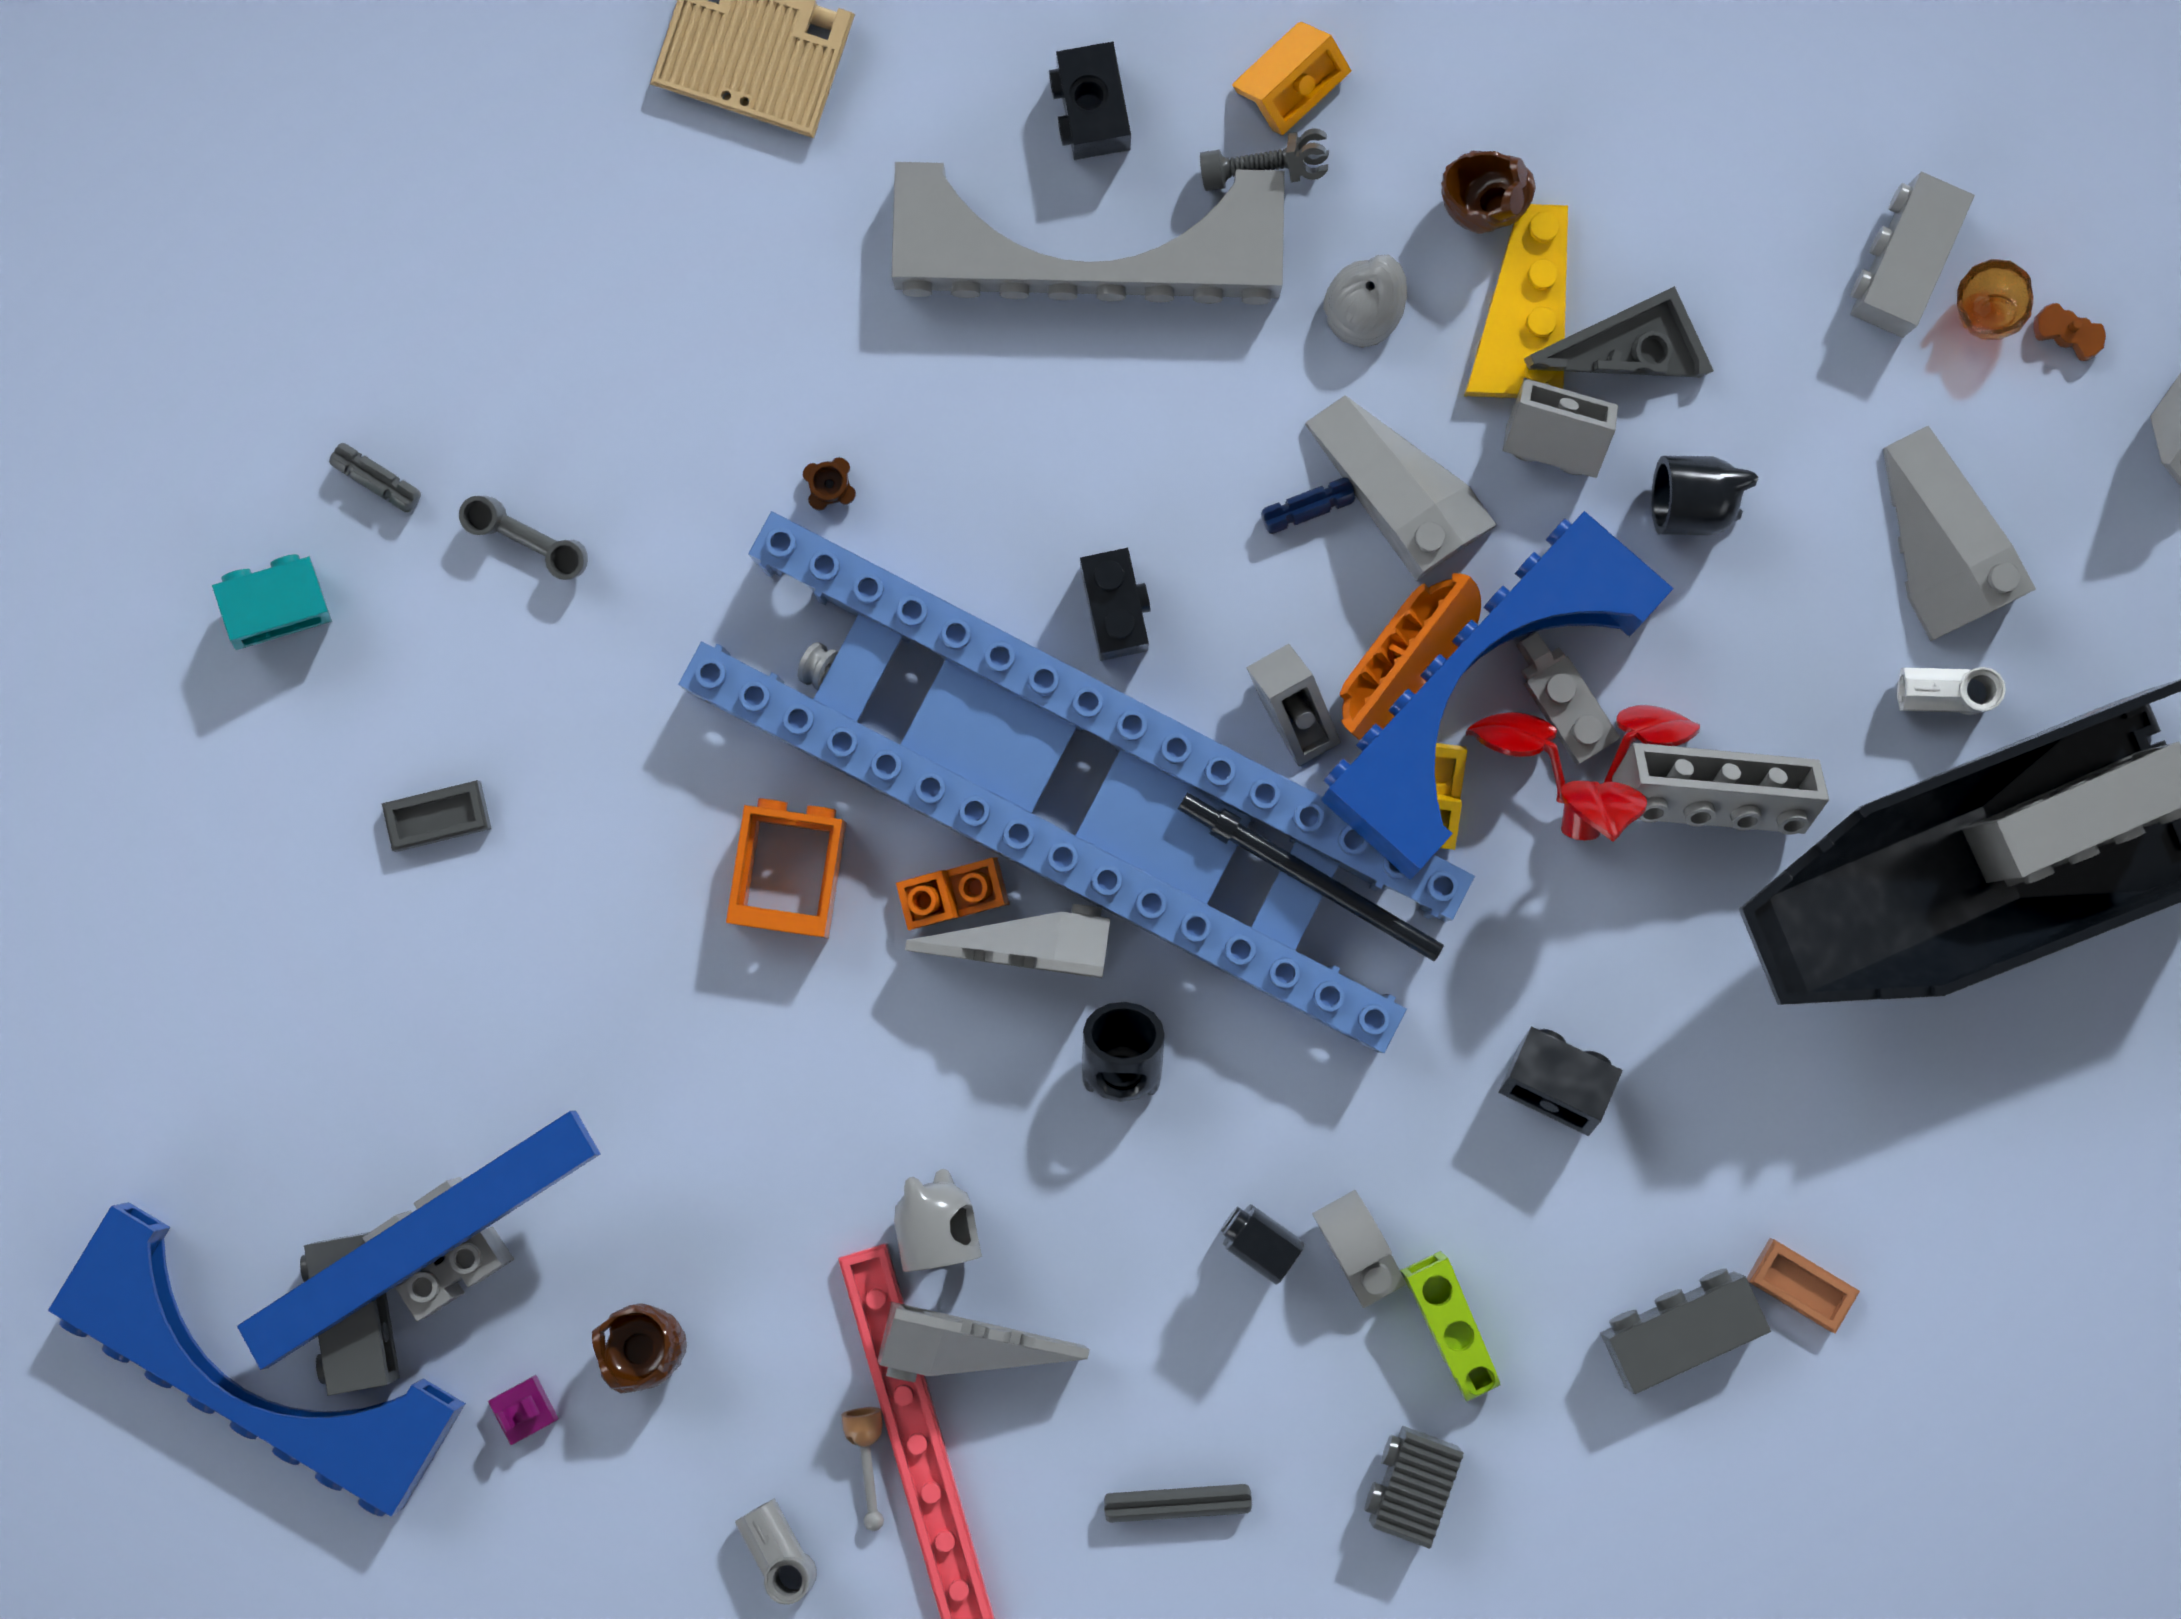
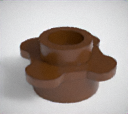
M837 457L832 462L810 463L804 468L803 478L808 482L811 491L808 502L813 509L821 511L829 504L840 502L843 505H848L854 501L856 491L849 483L848 473L850 465L847 460ZM827 480H832L834 482V486L832 488L825 487V482Z

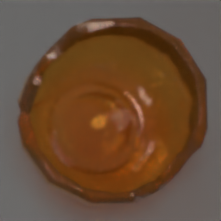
M1990 259L1977 264L1960 281L1957 290L1959 319L1963 327L1968 329L1970 334L1980 339L2001 340L2019 332L2032 315L2034 295L2031 278L2024 269L2011 260Z

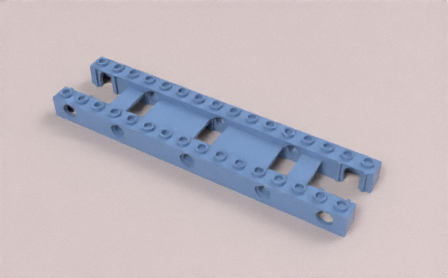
M773 511L770 512L748 553L754 563L759 565L764 573L771 578L774 574L781 577L784 573L812 589L819 603L826 606L827 602H830L857 616L813 699L785 685V682L777 674L771 672L770 676L731 657V654L723 646L716 644L714 648L702 641L678 683L680 687L688 693L1378 1053H1385L1407 1008L1395 1003L1396 997L1391 994L1380 995L1339 974L1341 968L1335 965L1326 967L1295 951L1323 896L1280 871L1251 927L1207 905L1238 845L1230 840L1225 844L1210 835V828L1178 810L1180 803L1188 792L1220 812L1225 808L1241 818L1239 823L1245 827L1249 825L1250 821L1253 823L1256 820L1263 822L1290 837L1289 841L1294 843L1289 853L1329 877L1333 878L1337 868L1340 867L1371 883L1369 888L1373 891L1380 889L1396 891L1419 903V909L1425 912L1423 917L1429 920L1434 918L1444 922L1453 920L1475 875L1433 855L1421 870L1409 880L1321 801L1322 796L789 519ZM901 640L907 643L913 640L939 654L944 663L901 744H898L858 723ZM1075 730L1080 733L1086 730L1114 745L1119 753L1076 835H1073L1032 814Z

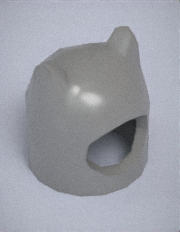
M946 1169L937 1171L933 1183L924 1185L915 1177H909L905 1180L904 1196L895 1206L894 1216L903 1272L944 1267L982 1257L971 1201L968 1194L954 1184L949 1171Z

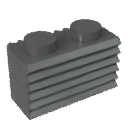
M1406 1426L1401 1427L1398 1437L1391 1434L1385 1445L1381 1460L1382 1464L1388 1466L1382 1484L1376 1482L1372 1484L1365 1503V1511L1371 1513L1369 1522L1372 1527L1430 1549L1464 1452L1457 1445Z

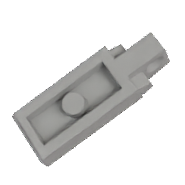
M1538 632L1529 635L1516 645L1529 665L1521 671L1526 680L1524 686L1546 720L1556 727L1557 737L1576 765L1581 764L1621 738L1569 657H1565V654L1559 647L1551 652Z

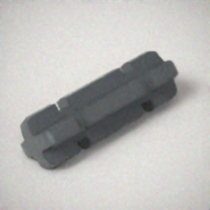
M340 443L335 448L329 459V463L334 468L347 476L350 475L353 480L383 499L387 500L389 498L390 503L404 512H410L416 506L421 497V493L417 488L404 480L400 481V478L365 455L361 457V453L346 443Z

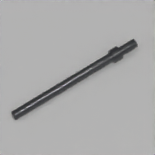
M1186 793L1178 810L1210 828V835L1225 844L1229 840L1433 962L1438 958L1444 944L1240 824L1241 818L1224 808L1220 812L1192 794Z

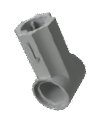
M774 1498L739 1518L735 1523L765 1578L764 1585L767 1594L772 1600L780 1604L789 1605L798 1602L813 1587L816 1581L817 1569L811 1557L803 1552ZM792 1565L799 1570L802 1576L800 1588L789 1589L784 1586L779 1577L781 1566Z

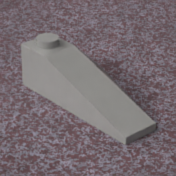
M1929 426L1883 448L1892 505L1896 507L1900 537H1898L1900 553L1904 554L1908 581L1905 582L1907 597L1930 641L2036 590L2013 545Z
M1073 904L1072 913L1056 912L906 940L905 950L1102 978L1111 918L1101 917L1102 908Z
M891 1302L878 1363L881 1366L888 1367L886 1376L915 1382L917 1374L937 1376L1088 1359L1090 1349L1085 1345Z

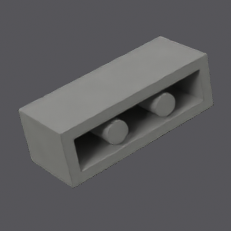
M1922 171L1908 185L1901 183L1888 210L1895 213L1888 228L1885 226L1881 227L1871 245L1869 253L1876 256L1869 271L1862 270L1852 288L1850 296L1857 300L1850 315L1902 338L1916 328L1975 195Z

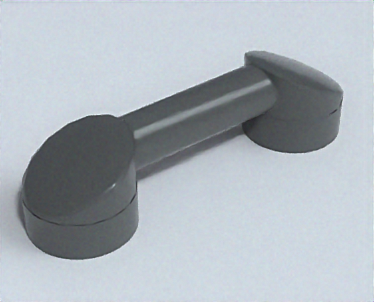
M472 496L466 499L460 507L459 520L467 532L474 535L499 532L545 556L547 569L558 579L577 578L587 567V551L579 541H556L507 516L506 509L502 503L493 497Z

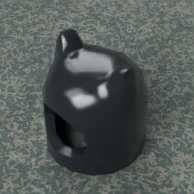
M1661 456L1656 464L1653 476L1651 498L1652 519L1656 532L1663 535H1713L1724 532L1734 521L1740 520L1743 513L1740 509L1743 493L1745 490L1756 486L1759 477L1752 471L1734 468L1728 462L1714 456Z
M1118 1002L1109 1003L1096 1009L1087 1018L1083 1029L1082 1079L1087 1091H1096L1103 1098L1119 1102L1138 1100L1145 1094L1154 1095L1160 1086L1163 1066L1165 1034L1162 1022L1154 1012L1139 1004Z

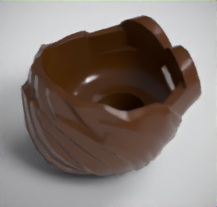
M1470 151L1463 154L1446 166L1441 182L1442 198L1448 214L1458 225L1477 234L1492 232L1495 229L1510 226L1518 221L1533 201L1536 189L1533 173L1525 166L1521 158L1504 155L1496 151Z
M643 1303L629 1305L612 1313L605 1322L592 1331V1344L601 1370V1377L611 1389L619 1393L636 1392L659 1386L681 1365L682 1359L686 1354V1334L675 1317L662 1309ZM609 1328L610 1335L605 1345L604 1332Z

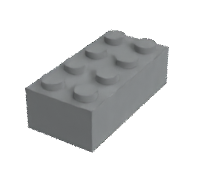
M2178 741L2136 752L1963 828L1962 831L1986 883L2004 880L2007 887L2025 882V884L2033 883L2055 873L2053 867L2067 862L2075 864L2099 854L2098 847L2112 842L2120 844L2146 833L2144 827L2158 822L2166 824L2181 818V744Z

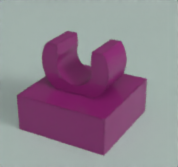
M536 1375L488 1401L510 1445L559 1419Z

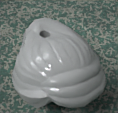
M1377 255L1370 260L1356 261L1344 267L1334 277L1323 301L1328 325L1333 333L1341 341L1361 348L1377 345L1387 339L1398 326L1404 313L1407 300L1406 276L1400 263L1390 255ZM1371 281L1375 284L1374 289L1370 286Z

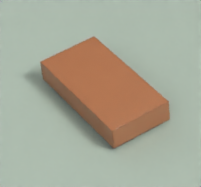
M1769 1238L1747 1276L1750 1284L1836 1334L1860 1292L1858 1289L1772 1238Z

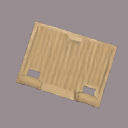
M677 0L650 84L815 138L855 14L840 8L836 12L818 6L816 0H720L719 4L708 0ZM812 24L831 30L828 40L808 34L809 25Z

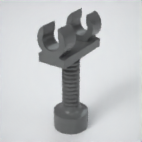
M1316 128L1305 131L1301 137H1298L1297 132L1288 133L1287 147L1283 151L1279 149L1278 152L1277 150L1269 151V153L1264 152V154L1261 152L1259 155L1255 153L1254 156L1253 154L1245 155V157L1240 156V158L1237 156L1235 159L1234 157L1230 159L1225 158L1221 154L1220 149L1200 152V167L1205 191L1224 189L1227 179L1231 178L1232 175L1235 177L1236 170H1279V168L1284 169L1285 167L1289 169L1291 183L1300 181L1301 175L1310 180L1319 179L1328 171V164L1310 168L1305 163L1309 165L1323 163L1329 156V150H1326L1319 143L1308 142L1311 140L1327 139V134L1323 130Z

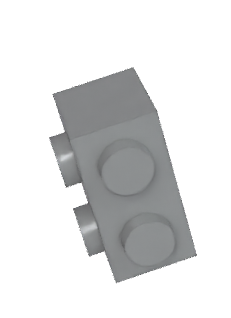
M1524 378L1506 425L1502 451L1511 453L1523 461H1539L1559 467L1568 474H1583L1597 478L1616 430L1618 405Z

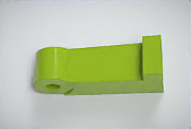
M1439 1251L1401 1269L1400 1271L1413 1294L1440 1354L1448 1365L1466 1402L1501 1386L1497 1372L1449 1258Z

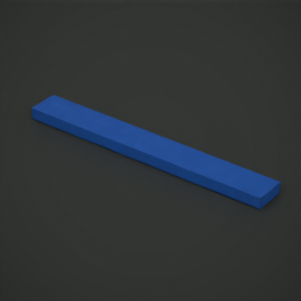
M569 1111L237 1325L260 1370L273 1366L601 1155L577 1111Z

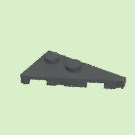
M1675 286L1524 358L1529 370L1698 378L1714 371Z

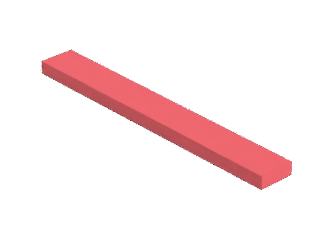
M884 1243L841 1256L838 1260L941 1619H995L925 1375L917 1374L915 1382L886 1376L888 1367L881 1366L878 1363L891 1302L905 1304L888 1244Z

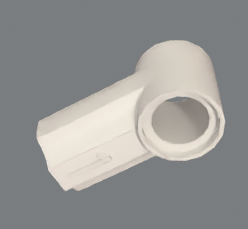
M1986 667L1974 668L1972 670L1901 668L1897 682V700L1900 711L1960 712L1966 715H1975L1997 707L2004 699L2006 691L2001 675L1995 670ZM1971 679L1979 680L1986 688L1987 694L1982 704L1975 703L1968 696L1967 686Z

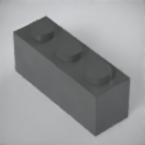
M369 1232L304 1245L305 1255H302L300 1259L303 1281H307L366 1243L362 1237ZM386 1293L318 1336L321 1354H318L316 1357V1371L320 1383L326 1384L327 1396L388 1385L400 1378Z
M1720 1269L1702 1277L1699 1280L1701 1287L1684 1294L1682 1289H1677L1654 1300L1656 1307L1640 1315L1637 1310H1631L1612 1318L1609 1321L1611 1328L1600 1332L1624 1387L1633 1394H1637L1770 1333V1327L1746 1276L1734 1271L1728 1273L1727 1269Z

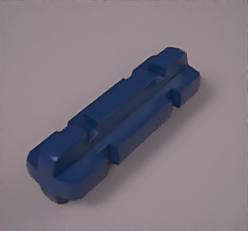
M1343 477L1330 482L1328 488L1324 489L1323 486L1288 498L1284 505L1278 502L1265 507L1261 512L1262 521L1269 534H1274L1287 529L1289 523H1293L1295 526L1329 513L1332 510L1331 507L1335 506L1339 509L1352 504L1356 499L1355 492L1349 479Z

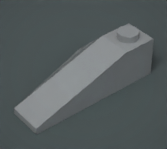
M1346 395L1305 423L1340 475L1349 479L1355 496L1416 581L1496 526V523L1466 483Z

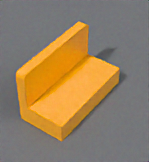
M1298 22L1248 68L1232 86L1238 94L1254 101L1272 131L1283 136L1352 70L1332 35L1306 23Z

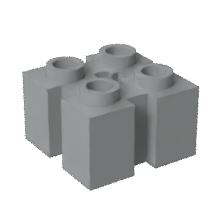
M458 1177L445 1181L414 1202V1206L416 1209L422 1207L462 1181V1178ZM412 1211L396 1214L362 1238L365 1242L369 1241L411 1214ZM493 1226L482 1230L445 1254L444 1260L443 1258L437 1259L395 1288L417 1322L433 1315L465 1292L458 1283L462 1279L467 1287L473 1286L514 1260Z

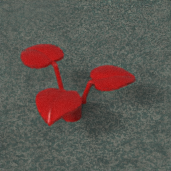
M1636 705L1620 711L1616 718V725L1619 729L1628 733L1623 736L1604 783L1601 784L1597 781H1571L1565 784L1557 745L1551 742V740L1556 738L1557 729L1548 721L1537 716L1519 712L1491 715L1469 726L1465 736H1473L1486 747L1508 756L1527 757L1537 755L1543 750L1547 752L1551 760L1557 786L1556 801L1564 804L1561 824L1562 833L1569 838L1583 841L1596 839L1601 833L1614 842L1627 826L1643 815L1647 808V799L1640 791L1626 784L1612 781V776L1625 757L1629 746L1637 740H1640L1643 744L1678 746L1694 738L1700 731V724L1691 721L1679 713L1657 706Z

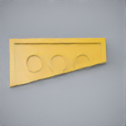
M1530 204L1523 216L1513 223L1464 396L1517 398L1524 378L1563 389L1564 371L1529 370L1524 358L1565 339L1568 205Z

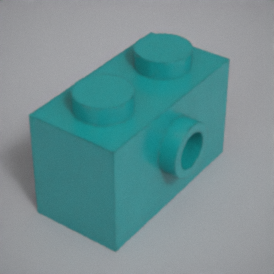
M297 554L286 555L270 562L271 568L251 573L250 569L235 570L221 577L222 582L212 585L230 642L235 650L332 622L310 556L300 559Z

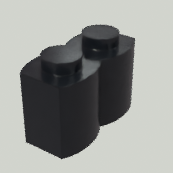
M1252 1204L1245 1210L1237 1206L1221 1228V1232L1226 1237L1223 1242L1226 1250L1275 1285L1282 1281L1304 1248V1243L1300 1241V1238Z

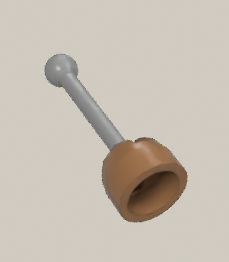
M864 1407L846 1411L841 1414L846 1439L852 1444L860 1446L868 1510L864 1517V1525L870 1531H877L883 1526L884 1518L877 1509L870 1446L879 1439L882 1433L883 1422L880 1408Z

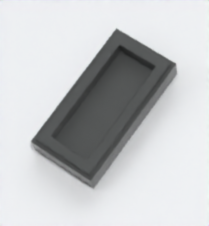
M478 780L381 803L391 848L394 852L492 829L482 785Z

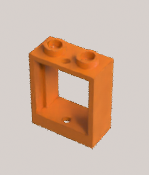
M758 798L757 807L744 805L726 923L829 939L847 823L843 819L835 818V809L807 805L806 814L789 812L787 811V802ZM760 822L830 833L817 916L748 906Z

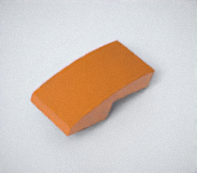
M998 857L984 859L948 870L936 871L896 883L908 930L1010 905Z

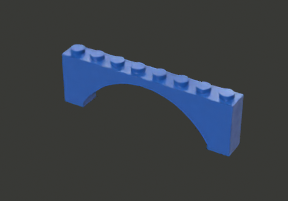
M1585 511L1573 523H1570L1566 518L1561 521L1546 538V541L1551 545L1548 551L1542 557L1533 552L1514 573L1521 580L1513 589L1509 591L1505 586H1502L1483 607L1490 614L1479 625L1471 619L1452 640L1458 647L1448 659L1439 654L1420 675L1426 681L1420 690L1414 694L1410 689H1407L1388 710L1395 717L1385 728L1382 729L1375 723L1356 744L1362 753L1351 764L1343 758L1323 780L1330 787L1321 798V801L1409 880L1421 870L1453 834L1443 825L1437 800L1435 750L1441 718L1447 701L1460 677L1481 657L1498 646L1522 635L1543 629L1565 626H1599L1621 629L1630 637L1674 589Z
M129 1202L112 1205L48 1309L50 1313L61 1319L59 1325L76 1336L87 1337L89 1335L104 1344L102 1351L109 1357L124 1363L132 1361L146 1370L144 1373L145 1377L156 1385L164 1388L174 1386L189 1395L187 1402L196 1409L208 1414L217 1412L231 1421L229 1424L230 1428L241 1436L249 1439L259 1437L274 1446L272 1452L281 1460L293 1465L302 1463L317 1472L315 1478L326 1487L341 1491L344 1488L359 1497L358 1504L366 1511L377 1516L387 1514L392 1517L402 1510L466 1403L424 1378L412 1384L406 1394L393 1400L369 1407L343 1411H313L288 1407L266 1400L244 1389L226 1376L205 1355L193 1339L180 1314L172 1292L166 1265L164 1238L171 1227Z

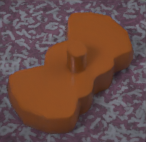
M2059 303L2045 306L2034 317L2033 330L2038 341L2054 339L2060 347H2072L2080 361L2094 358L2104 348L2106 339L2104 326L2100 323H2091L2087 318L2077 317L2073 311L2064 310Z

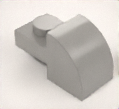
M1356 1190L1312 1213L1363 1308L1407 1285L1386 1240Z

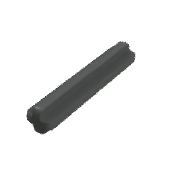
M1246 1484L1108 1493L1104 1497L1105 1518L1110 1523L1249 1513L1252 1509L1251 1490Z

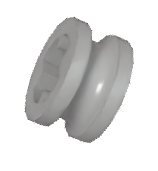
M819 642L813 643L808 647L800 660L797 675L799 681L806 685L813 683L814 688L818 690L839 651L834 649L827 650V647Z

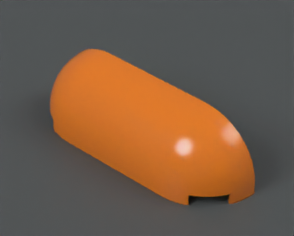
M1453 573L1452 579L1438 582L1430 587L1425 583L1420 585L1403 603L1348 676L1340 691V696L1344 699L1342 706L1343 719L1341 721L1344 727L1358 740H1361L1375 723L1384 729L1395 717L1388 711L1395 701L1407 689L1416 694L1426 683L1420 675L1439 654L1448 659L1458 647L1452 640L1471 619L1478 624L1481 612V595L1477 584L1470 576Z

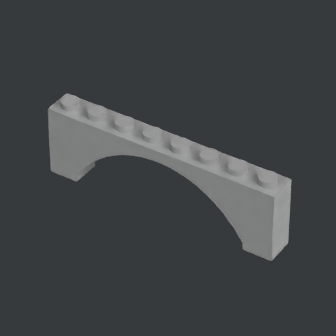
M895 162L892 280L895 290H903V294L912 297L932 295V290L951 291V295L959 298L979 297L981 291L1000 292V296L1007 299H1024L1029 296V293H1048V297L1055 300H1073L1077 298V294H1097V299L1102 301H1121L1126 298V295H1145V300L1159 303L1173 301L1174 296H1193L1195 302L1205 304L1219 303L1222 301V297H1242L1243 303L1252 305L1267 304L1271 302V298L1280 297L1283 285L1285 171L1236 170L1234 183L1221 201L1204 218L1180 236L1158 248L1136 256L1112 261L1084 262L1064 260L1040 254L1013 242L995 231L979 218L957 195L946 179L944 163Z

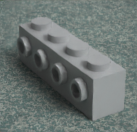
M1633 743L1612 776L1613 782L1631 786L1645 795L1647 808L1638 820L1649 823L1661 821L1684 823L1695 827L1707 825L1731 827L1742 831L1754 829L1777 831L1788 835L1805 834L1829 801L1820 760Z

